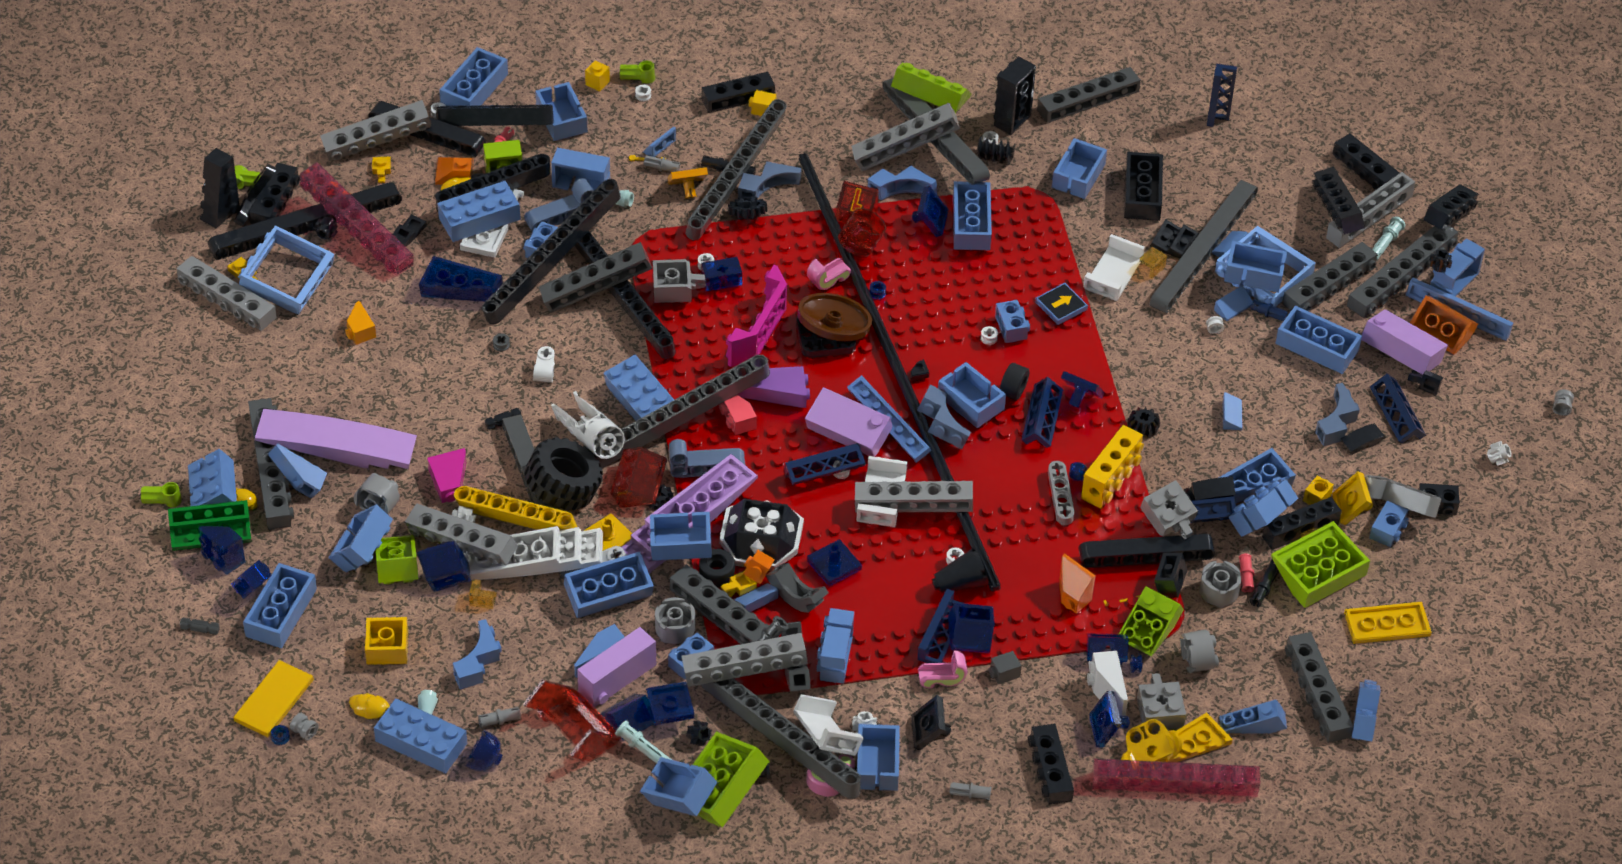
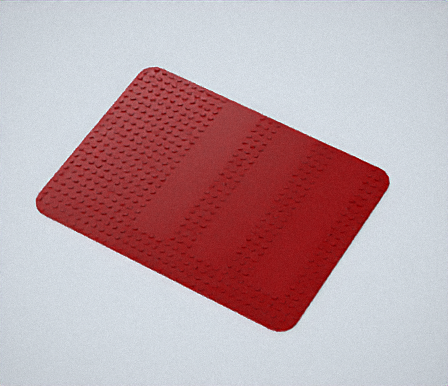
M1029 186L991 190L992 237L990 250L954 249L953 195L862 205L861 209H856L855 212L851 211L852 206L832 208L919 403H921L930 384L938 388V381L950 372L954 373V370L965 362L991 382V386L995 385L999 389L1004 373L1011 363L1026 367L1030 371L1028 382L1021 397L1018 400H1014L1006 396L1005 409L978 428L946 403L948 411L955 421L971 432L962 449L934 436L954 481H973V512L968 513L1001 584V589L995 592L990 590L989 585L954 591V600L968 604V610L942 663H951L954 651H959L965 656L968 668L990 665L991 658L1011 651L1014 652L1020 661L1130 646L1118 640L1117 636L1139 599L1136 596L1142 594L1145 586L1157 591L1154 580L1160 563L1086 568L1095 575L1092 600L1077 614L1061 603L1059 578L1062 556L1064 554L1081 565L1078 547L1083 542L1162 536L1158 534L1140 508L1143 499L1149 495L1140 464L1134 466L1130 477L1123 480L1120 490L1113 493L1111 501L1106 503L1102 509L1081 499L1085 472L1122 425L1127 427L1128 425L1083 287L1084 285L1061 212L1054 199L1043 191ZM814 210L762 216L753 220L736 219L711 222L701 238L697 240L687 237V225L647 231L638 237L632 245L641 242L647 252L652 269L633 277L635 290L673 337L676 354L669 359L662 358L647 339L646 344L652 373L674 400L733 368L728 366V358L726 357L728 345H726L727 337L734 332L735 328L748 332L749 328L754 326L758 313H762L764 303L766 302V294H764L766 282L764 278L766 272L770 271L773 265L778 266L787 283L786 310L759 355H764L767 358L769 368L803 366L804 374H808V385H806V388L810 389V400H807L806 408L743 398L751 404L757 416L755 430L735 435L732 428H728L726 417L721 414L719 405L665 434L668 451L669 443L676 439L686 442L687 451L739 448L744 451L746 466L758 475V478L728 507L736 505L743 499L768 500L772 503L787 504L804 518L798 554L783 564L789 563L797 577L808 587L818 588L825 586L829 593L823 597L824 601L807 613L793 608L779 595L778 599L752 611V613L763 623L769 625L773 622L775 616L781 617L786 623L801 622L811 688L842 684L821 681L820 672H817V655L819 647L821 648L820 641L822 631L824 632L825 616H829L830 608L854 611L853 638L844 684L918 674V668L925 663L917 660L918 647L945 593H941L939 589L935 590L931 579L934 578L936 572L948 565L946 558L949 549L959 548L964 553L972 549L956 512H898L895 527L857 522L855 482H865L868 470L869 456L863 453L862 455L866 462L865 466L851 469L849 476L844 479H838L832 474L792 485L790 478H786L783 472L786 462L846 446L808 429L805 417L823 387L860 403L849 392L847 387L861 375L923 440L872 324L869 333L865 337L856 340V350L851 354L808 358L802 354L796 327V316L799 303L804 297L816 293H832L848 297L864 306L850 275L843 282L837 280L832 287L826 290L817 289L807 276L808 267L814 259H817L823 266L837 258L843 260L822 211ZM708 253L714 257V268L711 271L705 272L698 268V257L701 254ZM686 259L690 262L691 274L705 275V288L692 290V302L654 303L653 260ZM1066 283L1088 305L1086 311L1057 325L1035 303L1036 297ZM1018 300L1020 307L1024 308L1025 320L1029 321L1030 331H1028L1026 340L1005 343L995 317L996 303ZM991 326L997 329L998 336L995 344L986 345L981 341V330L984 327ZM808 332L802 334L805 337L812 336V334ZM827 344L824 347L827 349H831L834 346ZM924 360L930 373L929 378L911 381V369L918 361ZM1046 377H1049L1063 389L1052 443L1048 448L1037 440L1029 444H1025L1022 441L1034 384ZM1051 389L1053 396L1055 397L1056 392L1053 389ZM1049 401V402H1048V405H1049L1050 410L1052 411V406H1051L1050 401ZM925 415L929 426H931L934 419ZM1045 416V420H1046V422H1047V425H1049L1048 418H1047V416ZM1042 430L1041 435L1046 438L1044 430ZM888 434L876 457L906 461L907 472L905 481L907 482L942 481L930 453L916 463L894 438ZM857 458V459L850 460V461L854 463V462H858L859 459ZM1053 461H1061L1066 466L1074 507V519L1069 525H1062L1056 520L1048 477L1049 464ZM823 468L817 469V470H813V471H815V472H821ZM1055 469V470H1056V476H1059V471H1058V469ZM805 473L795 475V478L802 477ZM701 476L674 477L677 494ZM1062 483L1055 484V486L1058 488H1062L1065 486ZM1065 498L1057 499L1061 503L1067 502ZM726 509L710 522L711 550H724L720 544V534ZM1063 510L1064 517H1067L1066 510ZM700 558L691 559L693 569L699 572ZM735 566V575L745 571L747 567ZM712 567V569L719 570L722 567ZM766 575L760 584L757 583V588L769 583ZM735 592L731 598L734 600L740 596ZM1179 594V598H1169L1181 604L1184 609L1181 594ZM1128 598V601L1121 602V603H1120V601H1119V600ZM1104 600L1107 601L1108 606H1105L1103 602ZM951 607L950 611L952 615L960 613L961 609ZM1184 610L1166 639L1180 629L1185 617ZM703 616L707 639L714 646V650L741 645ZM952 621L943 624L945 630L954 627ZM945 636L936 638L938 645L947 642ZM938 651L929 653L928 656L938 659L940 655ZM784 669L734 678L755 695L790 691Z

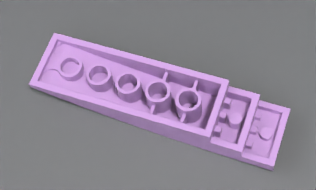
M263 409L254 440L271 445L278 443L287 449L362 468H368L369 465L388 469L389 465L408 469L417 435L349 420Z
M730 454L652 514L688 513L689 528H693L692 512H710V522H712L758 478V475ZM650 516L644 519L645 525L631 534V540L621 548H623L626 555L640 551L648 573H651L666 560L652 561Z

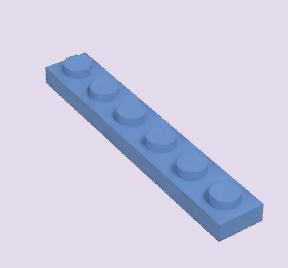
M1412 278L1410 280L1406 296L1419 302L1423 301L1425 295L1433 297L1478 323L1477 328L1505 341L1508 339L1513 322L1418 279Z
M862 375L847 387L849 392L862 405L891 418L893 427L889 434L916 463L931 451L930 447Z

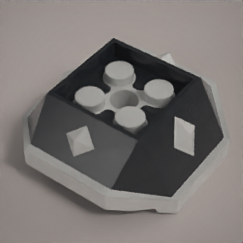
M743 499L736 505L726 508L720 534V544L725 551L733 556L735 566L745 567L743 565L749 555L754 557L757 550H760L775 559L769 569L772 571L798 554L804 518L787 504L772 503L768 500Z

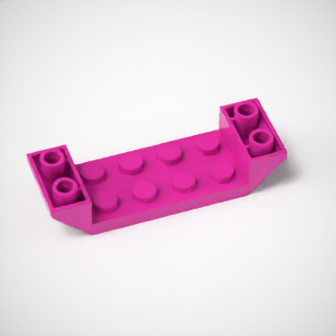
M773 265L771 270L766 272L764 278L766 282L764 289L766 302L764 303L762 313H758L754 326H751L748 332L735 328L734 332L727 337L726 345H728L726 357L730 367L739 365L761 353L786 310L787 283L777 265Z

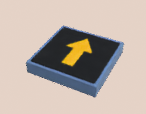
M1066 283L1036 297L1035 303L1057 325L1086 311L1088 305Z

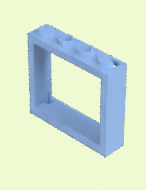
M274 226L271 232L266 233L263 244L260 243L257 246L256 254L254 256L251 255L248 259L247 267L241 269V273L238 276L240 279L239 284L259 297L299 315L333 265L335 254L278 226ZM275 243L319 263L296 298L252 278Z
M1257 226L1239 242L1286 251L1285 263L1299 273L1275 294L1268 290L1244 286L1242 282L1240 285L1233 283L1232 285L1235 287L1243 286L1249 296H1253L1266 304L1272 303L1276 307L1283 301L1285 291L1314 273L1315 262ZM1230 249L1216 261L1215 272L1221 278H1225Z

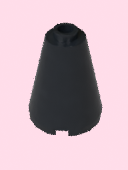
M975 548L970 549L943 567L931 579L935 590L939 589L941 593L945 592L946 589L956 591L989 585L987 576H984V566Z

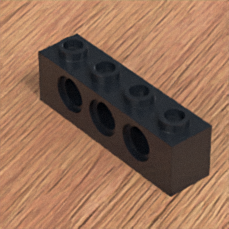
M767 71L701 87V99L707 112L712 113L749 104L750 97H754L756 90L775 94V84Z
M1351 133L1334 143L1332 153L1334 157L1342 161L1348 169L1357 173L1362 180L1372 185L1375 190L1400 174V172Z
M277 162L273 176L262 189L249 211L250 224L278 217L281 210H285L286 201L292 197L294 187L300 183L298 167Z
M1459 184L1428 206L1423 221L1443 230L1476 208L1479 193Z
M1332 497L1275 518L1263 527L1262 538L1270 549L1274 550L1295 542L1333 521L1339 525L1342 510Z
M1056 724L1031 727V735H1028V745L1030 748L1033 747L1034 750L1032 752L1033 763L1038 765L1037 778L1038 781L1043 783L1041 786L1043 798H1047L1048 805L1073 801L1074 788Z

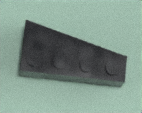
M215 148L204 158L203 179H205V182L202 186L204 200L201 201L200 208L203 209V214L200 215V220L217 229L232 214L238 212L240 203L234 159L231 155Z

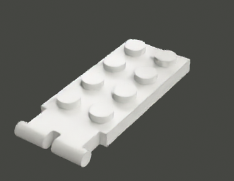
M511 190L517 201L519 197L523 198L524 191ZM511 223L462 239L460 250L495 258Z

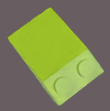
M414 535L382 538V544L376 549L378 582L393 584L397 581L413 582L417 580L418 568Z

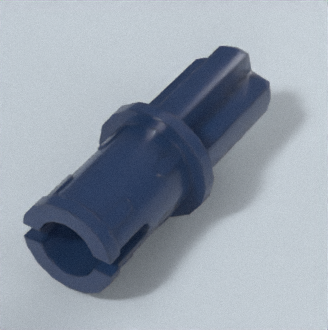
M1257 299L1252 301L1254 305L1251 304L1250 309L1264 314L1267 318L1269 316L1284 321L1287 317V311L1274 307L1272 303L1266 304Z

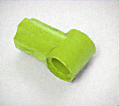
M648 60L640 62L639 65L620 64V79L640 80L646 84L653 83L655 81L654 64Z
M236 165L235 174L238 189L250 186L260 172L248 171L244 166Z
M168 482L163 486H143L141 488L142 504H166L168 507H177L182 502L179 486L174 482Z

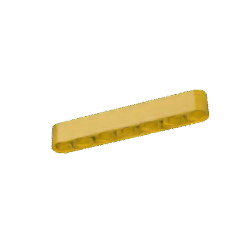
M461 486L454 492V497L459 506L473 509L472 513L536 530L558 526L560 530L578 527L573 515L566 511L468 486Z

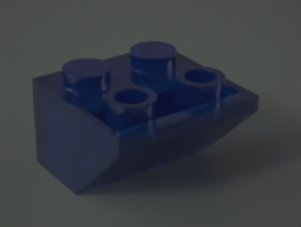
M201 526L198 528L199 541L202 548L201 554L205 559H210L218 571L222 570L228 575L246 562L242 538L233 529L217 526Z
M455 540L417 552L426 581L433 592L471 581L469 561Z
M954 603L948 614L950 649L990 653L995 624L993 606Z

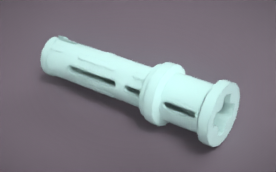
M1391 218L1390 224L1383 229V235L1372 248L1378 254L1377 261L1389 244L1398 238V233L1404 230L1406 225L1401 218Z
M627 720L617 729L615 733L617 737H622L629 743L630 747H636L656 764L660 757L670 759L643 738L642 732H637L629 725Z

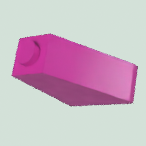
M465 448L427 458L428 470L441 503L455 501V490L463 486L467 463Z

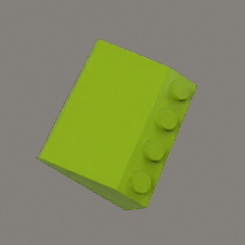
M903 62L897 67L891 87L939 107L950 103L955 113L972 95L970 91L958 83H951L946 81L944 77L934 76L927 70H920L910 63Z
M1334 521L1271 554L1292 595L1304 608L1366 576L1370 560Z
M717 731L693 763L694 766L705 768L717 781L698 816L723 828L769 763V760L757 747Z

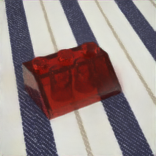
M642 447L623 450L610 492L620 508L655 504L667 458Z

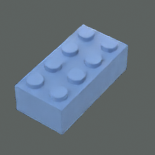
M477 47L440 88V103L446 106L482 105L508 75L507 59Z
M506 181L437 203L439 219L452 242L521 220L520 204Z
M954 181V249L990 250L992 237L990 182H980L971 185L969 182Z
M1294 306L1278 328L1275 344L1343 374L1359 352L1362 335Z
M636 355L631 356L603 373L606 386L635 421L674 400Z
M640 551L567 573L564 577V586L576 618L652 596L654 587Z
M278 563L243 621L245 637L282 648L317 590L315 574Z
M398 699L393 701L374 727L376 742L445 774L467 745L466 730Z

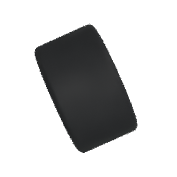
M1011 363L1004 373L1000 390L1007 397L1018 400L1028 382L1029 369L1016 363Z
M712 549V558H700L699 573L705 579L711 580L716 587H721L723 584L729 583V578L735 575V562L729 552L722 549ZM712 567H722V569L715 570Z

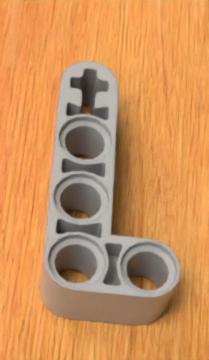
M1366 475L1365 481L1371 498L1383 499L1420 514L1436 517L1441 502L1440 497L1385 477Z

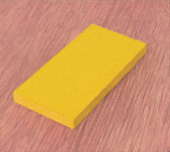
M1422 602L1344 610L1353 644L1430 637L1432 634Z
M279 660L233 717L234 722L269 737L313 682V675Z

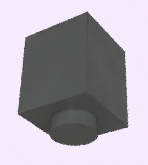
M1011 651L991 658L988 670L991 678H995L999 685L1019 678L1022 666L1014 652Z

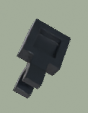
M1412 370L1407 380L1420 384L1419 389L1436 396L1443 377L1427 370L1423 374Z

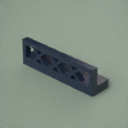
M1216 63L1207 126L1214 127L1215 119L1229 121L1237 66ZM1222 71L1233 72V74L1226 77ZM1227 83L1230 88L1224 90L1221 85ZM1225 96L1228 101L1223 103L1219 98ZM1223 109L1227 114H1219L1216 111Z
M1387 373L1370 386L1400 443H1404L1413 435L1419 439L1426 436L1396 379ZM1385 384L1384 394L1378 393L1377 389ZM1387 398L1393 399L1391 407L1385 406ZM1395 412L1401 413L1399 421H1393ZM1402 425L1408 426L1409 431L1401 436Z
M1049 377L1034 384L1022 435V441L1025 444L1037 440L1046 448L1051 446L1063 389ZM1051 389H1053L1056 392L1055 397L1053 396ZM1049 401H1050V404H1051V406H1052V411L1050 410L1049 405H1048V402H1049ZM1045 416H1047V418H1048L1049 425H1047V422H1046V420H1045ZM1042 430H1044L1046 438L1041 435Z
M858 443L786 462L783 472L786 478H790L792 485L862 467L865 466L866 462ZM857 458L859 459L858 462H854V463L850 461V460H854V459H857ZM837 460L842 462L839 467L832 466ZM823 468L821 472H815V471H813V470H817V469ZM805 473L804 476L795 478V475Z
M1225 497L1191 501L1198 510V513L1190 523L1229 519V516L1235 512L1233 510L1236 507L1235 498Z
M946 589L918 647L917 660L925 663L943 662L968 610V604L954 600V591ZM955 607L961 609V612L952 615L950 609ZM952 621L954 627L945 630L943 624ZM945 636L947 642L938 645L936 638ZM938 651L940 656L938 659L929 657V653Z

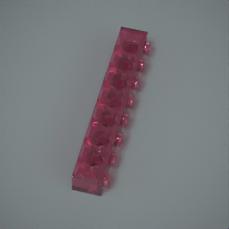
M316 162L300 173V186L302 189L308 191L317 203L323 205L325 211L328 214H332L339 225L344 226L352 237H356L362 247L368 249L377 261L380 260L388 272L398 276L414 265V255L319 163Z
M1094 759L1092 770V789L1258 797L1260 788V766Z

